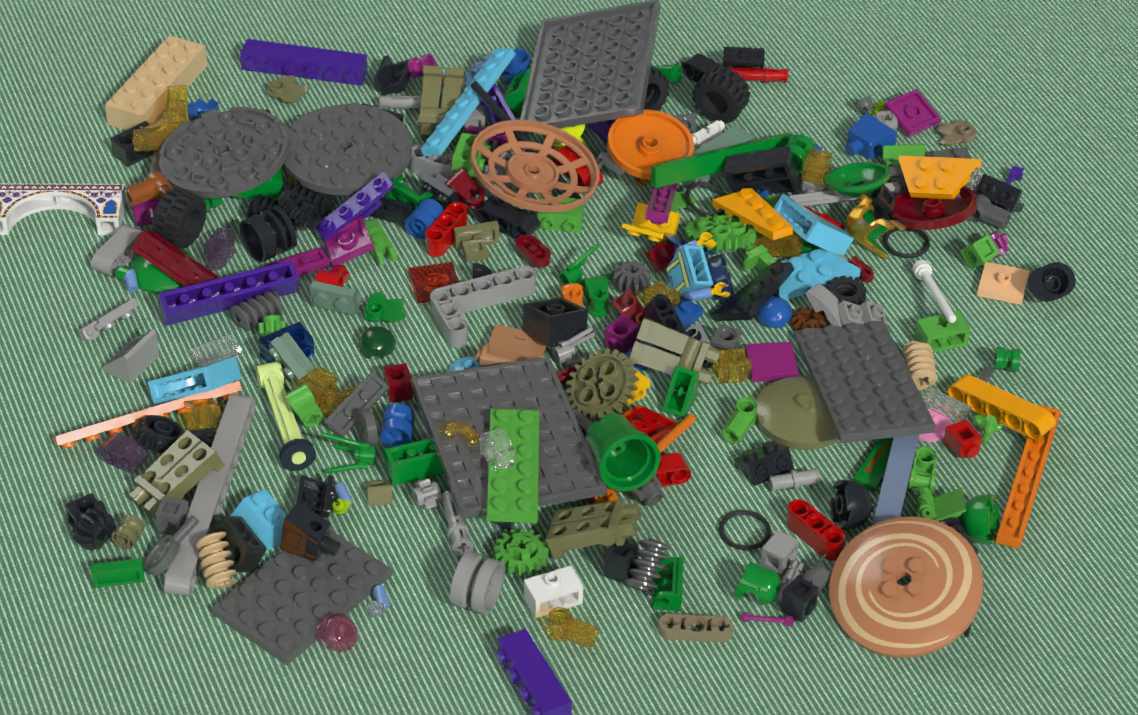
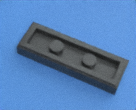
M371 371L324 421V424L337 436L344 437L357 423V411L366 408L370 409L389 389V386Z

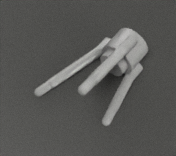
M589 327L572 338L552 347L556 362L558 364L565 363L566 367L582 363L581 358L573 359V356H576L574 347L595 337V332L590 333L593 331V328Z

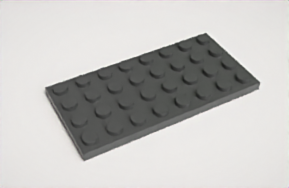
M871 321L867 324L850 323L841 327L826 326L824 328H805L794 331L795 342L840 443L935 433V423L884 321Z

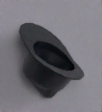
M1060 262L1050 263L1037 268L1028 277V286L1034 297L1044 302H1051L1068 295L1073 291L1076 283V278L1071 268Z

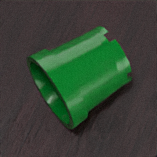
M617 413L604 415L602 420L591 424L586 435V442L596 460L597 470L603 482L613 490L625 492L638 489L655 475L660 464L659 448L647 434L637 430L625 416Z

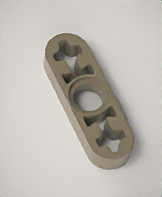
M664 614L658 622V633L662 638L668 640L727 642L733 636V622L724 616ZM691 625H699L703 629L700 631H692L689 629V627Z

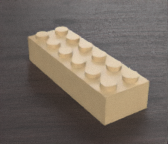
M169 35L105 104L108 125L128 130L147 121L150 125L154 126L208 66L206 46Z

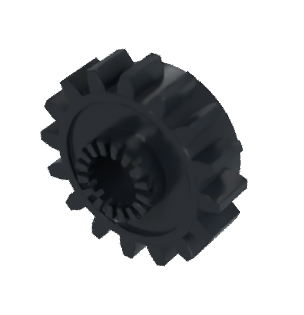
M150 415L144 420L139 419V422L136 423L133 439L138 440V445H144V450H152L153 454L156 455L158 452L162 455L184 433V430L177 422L170 418Z

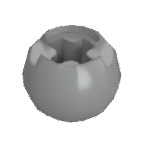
M880 111L873 116L896 131L898 120L891 111Z

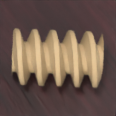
M918 341L906 343L903 347L905 364L918 390H925L934 385L938 378L933 349L928 343Z
M215 532L205 535L196 543L197 549L200 550L199 558L203 560L201 567L205 569L203 575L208 579L206 586L210 589H222L238 582V580L230 578L236 574V570H228V567L232 566L234 561L225 559L232 553L231 551H223V548L227 547L229 542L220 540L227 535L226 532Z

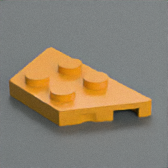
M922 156L898 157L910 196L916 198L954 199L960 192V189L969 182L973 171L976 168L980 169L982 166L980 159Z

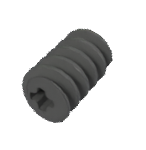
M274 289L263 293V295L255 296L254 299H248L247 302H241L238 306L234 305L231 307V314L235 324L238 327L243 326L246 331L250 330V323L253 327H258V319L260 322H263L264 316L274 315V313L280 315V317L283 315L281 299Z
M648 538V540H641L639 543L645 550L636 551V554L641 559H633L632 561L638 568L629 569V573L634 578H626L625 582L633 588L652 594L648 589L657 588L652 579L661 578L656 569H664L665 567L659 560L668 559L663 550H671L672 547Z

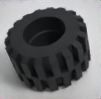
M653 66L650 68L644 110L660 111L662 105L667 102L666 97L669 96V91L667 90L670 88V84L667 83V77Z
M715 66L711 70H707L695 85L692 99L696 103V109L701 111L700 114L702 116L705 115L709 121L721 120L724 124H727L728 122H733L749 103V85L745 84L746 80L744 77L741 78L737 71L733 72L729 67L725 69L724 66H719V68Z
M180 188L170 189L163 195L155 209L152 230L176 247L188 248L197 240L203 229L207 214L206 202H204L201 196Z

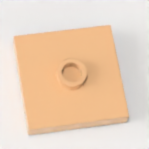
M986 262L977 296L1022 305L1030 270Z

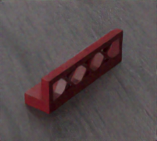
M143 230L131 249L185 287L221 278L153 230Z

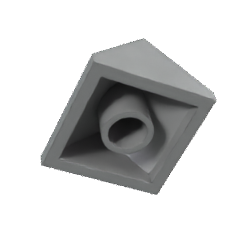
M152 329L129 341L101 369L131 384L159 357L156 331Z

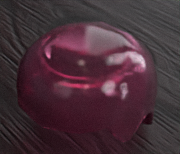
M336 613L327 616L319 623L316 636L317 639H322L326 643L328 650L332 649L341 653L349 651L357 643L358 629L350 617L345 614Z

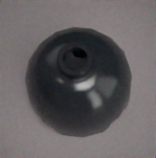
M837 480L833 485V488L837 489L836 497L830 500L832 521L838 522L837 527L840 529H852L864 525L870 513L874 510V499L870 497L869 491L863 484L853 480Z

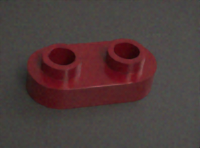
M524 234L517 237L516 251L528 263L537 268L546 267L551 263V251L535 236Z

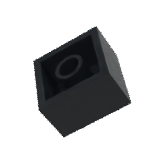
M563 297L523 304L522 331L532 335L533 338L544 341L547 345H557L559 342L566 341L587 329L588 310Z

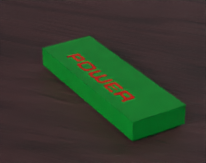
M893 437L879 440L854 476L853 481L863 484L871 492H876L883 481Z

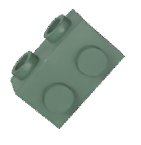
M313 281L310 286L312 306L356 315L362 302V296L357 295L356 290L317 281Z
M289 333L276 337L268 345L271 356L275 361L281 362L286 376L290 380H294L296 384L315 370V367Z

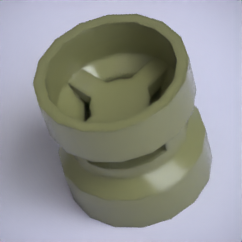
M126 514L119 522V527L112 533L111 539L118 547L130 550L137 542V537L144 531L145 525L137 516Z

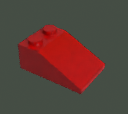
M637 405L621 414L637 430L647 434L656 444L679 424V422L641 405Z

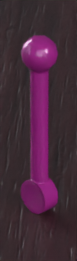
M743 612L740 616L743 622L753 620L784 623L788 627L794 625V618L792 616L777 618L755 616L747 612Z

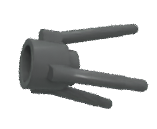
M656 473L652 477L653 482L648 481L639 490H632L640 501L644 500L648 506L657 504L664 496L660 490L662 484L658 480Z

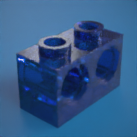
M300 322L259 338L260 356L266 363L277 362L269 353L270 348L268 345L276 337H281L285 333L291 335L307 358L315 355L313 337Z

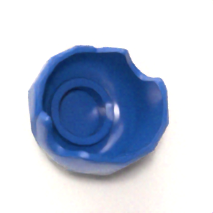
M198 99L195 103L186 104V116L190 121L201 118L202 113L219 109V103L214 99H210L208 103H203L201 99Z
M771 297L757 313L758 321L765 327H778L782 329L787 322L791 323V307L783 298Z

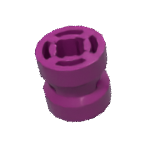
M425 54L421 58L414 57L409 60L408 67L412 77H423L424 65L437 66L433 55Z

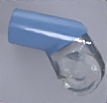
M383 585L374 587L373 594L376 601H371V606L368 603L366 605V611L370 617L377 618L382 616L390 606V601Z

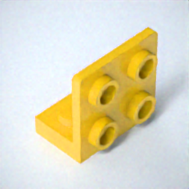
M638 202L633 223H622L621 228L628 229V234L635 236L648 235L647 239L667 242L668 238L664 234L668 233L676 236L681 213L671 211L668 223L661 225L653 224L650 220H645L648 204Z

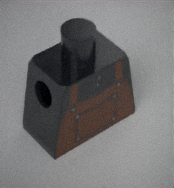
M296 502L284 519L280 549L311 561H317L323 552L335 556L340 549L341 542L330 538L331 523L298 502Z

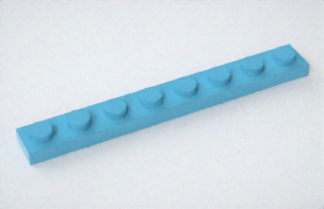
M500 47L492 52V55L483 64V67L464 89L462 95L455 101L453 107L446 113L444 119L436 126L435 131L420 149L424 156L442 155L482 101L470 87L471 84L477 81L488 92L516 55L513 48L503 49Z

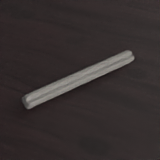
M898 182L884 184L894 195L900 193L901 187ZM831 190L789 195V197L803 207L860 200L859 198L844 196Z

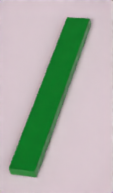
M787 132L651 165V187L659 188L723 172L727 156L785 147L793 134Z

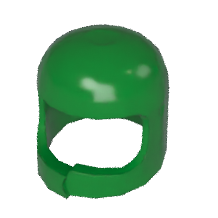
M750 562L735 589L733 597L741 600L746 592H750L758 597V604H770L775 600L780 590V576L772 569Z

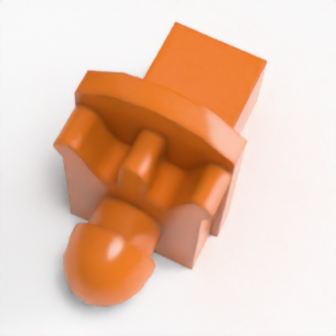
M577 283L561 285V296L582 307L583 287Z

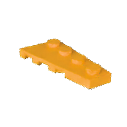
M745 188L739 192L712 199L715 209L722 208L725 210L726 215L730 217L737 216L740 218V222L746 225H753L755 231L772 240L793 234V226L752 188Z

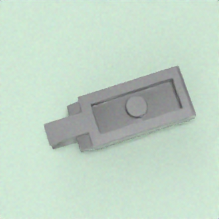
M134 298L125 301L78 331L85 342L99 337L101 329L106 331L116 325L114 320L120 317L124 320L134 314L132 309L139 306Z

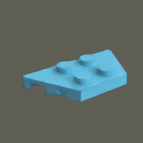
M823 248L781 261L782 263L792 262L794 271L779 287V298L787 301L805 295L817 283L826 288L830 280L834 281V277H859L860 269Z

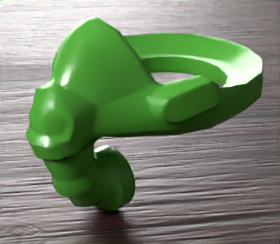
M976 414L972 417L973 424L984 430V434H981L982 444H987L993 432L1000 431L1004 425L1003 423L999 424L993 415L984 417Z

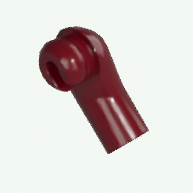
M853 256L849 263L859 267V279L864 283L871 282L874 278L872 268L856 256Z

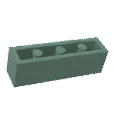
M735 125L693 151V155L754 141L755 136ZM723 172L683 181V183L690 186L696 182H708Z

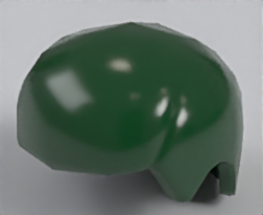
M369 327L363 332L359 341V352L367 359L374 355L383 359L385 356L392 354L396 346L395 336L384 327Z

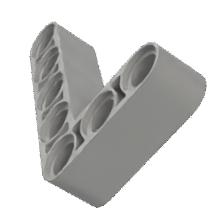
M422 145L412 147L411 159L409 161L411 172L420 175L425 171L433 177L441 174L447 179L452 176L453 155L443 152L442 155L424 156L420 150L423 147ZM508 150L502 153L500 157L509 162L514 154L512 150ZM495 163L496 175H507L506 168ZM486 165L484 172H482V174L490 175L488 166ZM479 179L474 180L484 189L485 196L499 198L484 187ZM491 182L495 187L503 191L495 182ZM503 183L509 189L513 185L512 183Z
M521 266L433 290L430 294L431 315L449 346L461 348L468 342V324L463 313L534 294L536 290V271L533 267Z

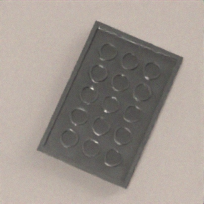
M331 530L330 538L341 542L340 549L335 556L323 552L317 561H311L281 550L211 608L212 615L285 665H289L373 592L374 587L383 584L392 576V569Z

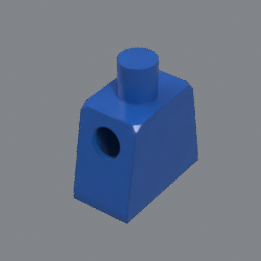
M866 113L849 129L847 145L845 146L846 153L849 156H854L858 153L862 157L871 160L882 155V147L884 145H896L897 131Z

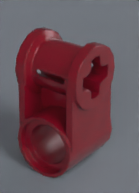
M459 168L444 183L455 190L460 201L468 208L476 210L484 203V189L463 169ZM471 195L474 196V197H475L476 195H478L479 198H478V199H477V198L471 199Z

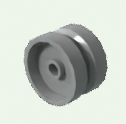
M467 551L458 563L450 590L451 604L461 608H468L471 605L473 612L489 615L497 603L505 576L504 562L493 558H488L484 562L482 555Z

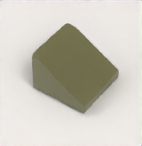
M390 480L369 481L365 483L369 506L386 505L393 502Z

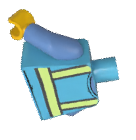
M703 232L698 241L695 239L677 248L673 260L667 266L670 282L667 284V290L671 294L683 296L684 299L692 301L713 298V295H719L723 298L730 296L729 292L721 293L723 287L729 286L723 282L717 283L711 289L713 281L702 246L704 245L709 249L716 246L714 240H709L713 237L712 234Z

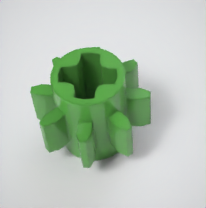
M280 315L264 316L263 322L258 323L259 335H264L266 341H272L276 337H281L282 333H287L286 321H281Z

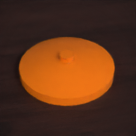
M643 110L641 115L618 118L612 124L608 134L607 148L612 160L623 171L638 178L651 180V165L692 156L694 141L688 128L675 117L660 111Z

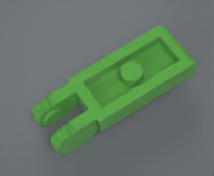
M378 220L366 221L365 223L375 248L369 251L371 257L376 260L379 266L385 264L384 254H387L392 262L397 261V253Z

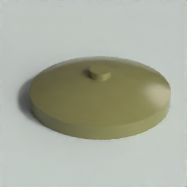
M783 378L766 386L758 395L756 400L758 405L756 423L761 432L770 440L797 450L820 449L832 445L839 440L812 378Z

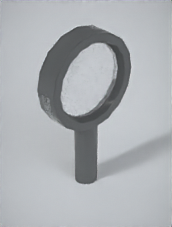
M191 515L173 536L167 535L160 539L146 556L144 569L153 576L163 573L178 555L182 540L199 523V520Z

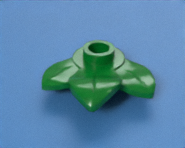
M375 293L368 299V304L363 311L364 317L372 322L381 320L389 323L399 322L406 318V314L402 312L404 299H386L383 293Z

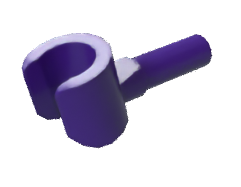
M1012 166L1010 175L1005 183L1010 185L1014 179L1021 181L1024 168Z

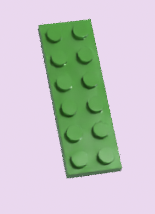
M491 409L487 521L537 523L539 411Z

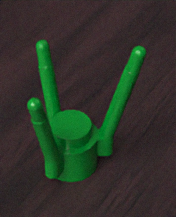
M595 244L575 262L559 272L558 275L562 284L577 283L583 285L584 280H580L582 277L580 267L586 263L585 259L599 247V244ZM613 273L604 274L593 278L607 277V279L613 277Z
M325 432L320 434L322 437L352 445L335 444L333 447L334 449L355 452V461H359L357 464L325 469V474L354 469H367L368 464L374 465L375 445H369V443H362Z

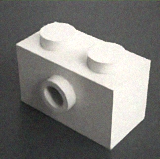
M570 565L525 579L524 598L535 618L583 604V585Z

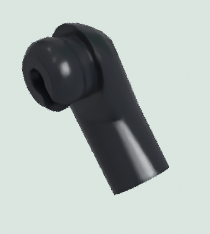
M210 428L186 429L199 438L201 442L203 441L209 447H212L216 435Z

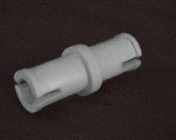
M818 468L799 472L791 470L788 474L769 476L770 488L773 492L792 487L795 490L799 489V486L819 484L820 473Z

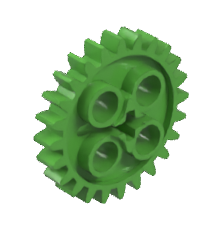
M714 214L712 217L706 215V218L699 216L698 220L692 219V222H688L685 226V239L688 242L695 239L698 241L703 232L713 235L709 240H714L716 246L711 249L707 248L708 251L715 249L717 252L720 250L728 252V249L736 251L738 247L745 249V246H751V243H755V240H757V231L754 230V226L740 222V218H735V215L730 217L726 214Z

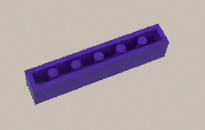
M253 39L246 40L240 53L241 69L246 71L284 76L294 75L299 78L362 86L368 72L367 54Z
M292 260L159 293L158 307L165 326L230 310L232 306H238L239 303L247 302L248 299H254L255 296L263 295V293L270 292L272 289L278 293L279 297L297 293L299 279Z

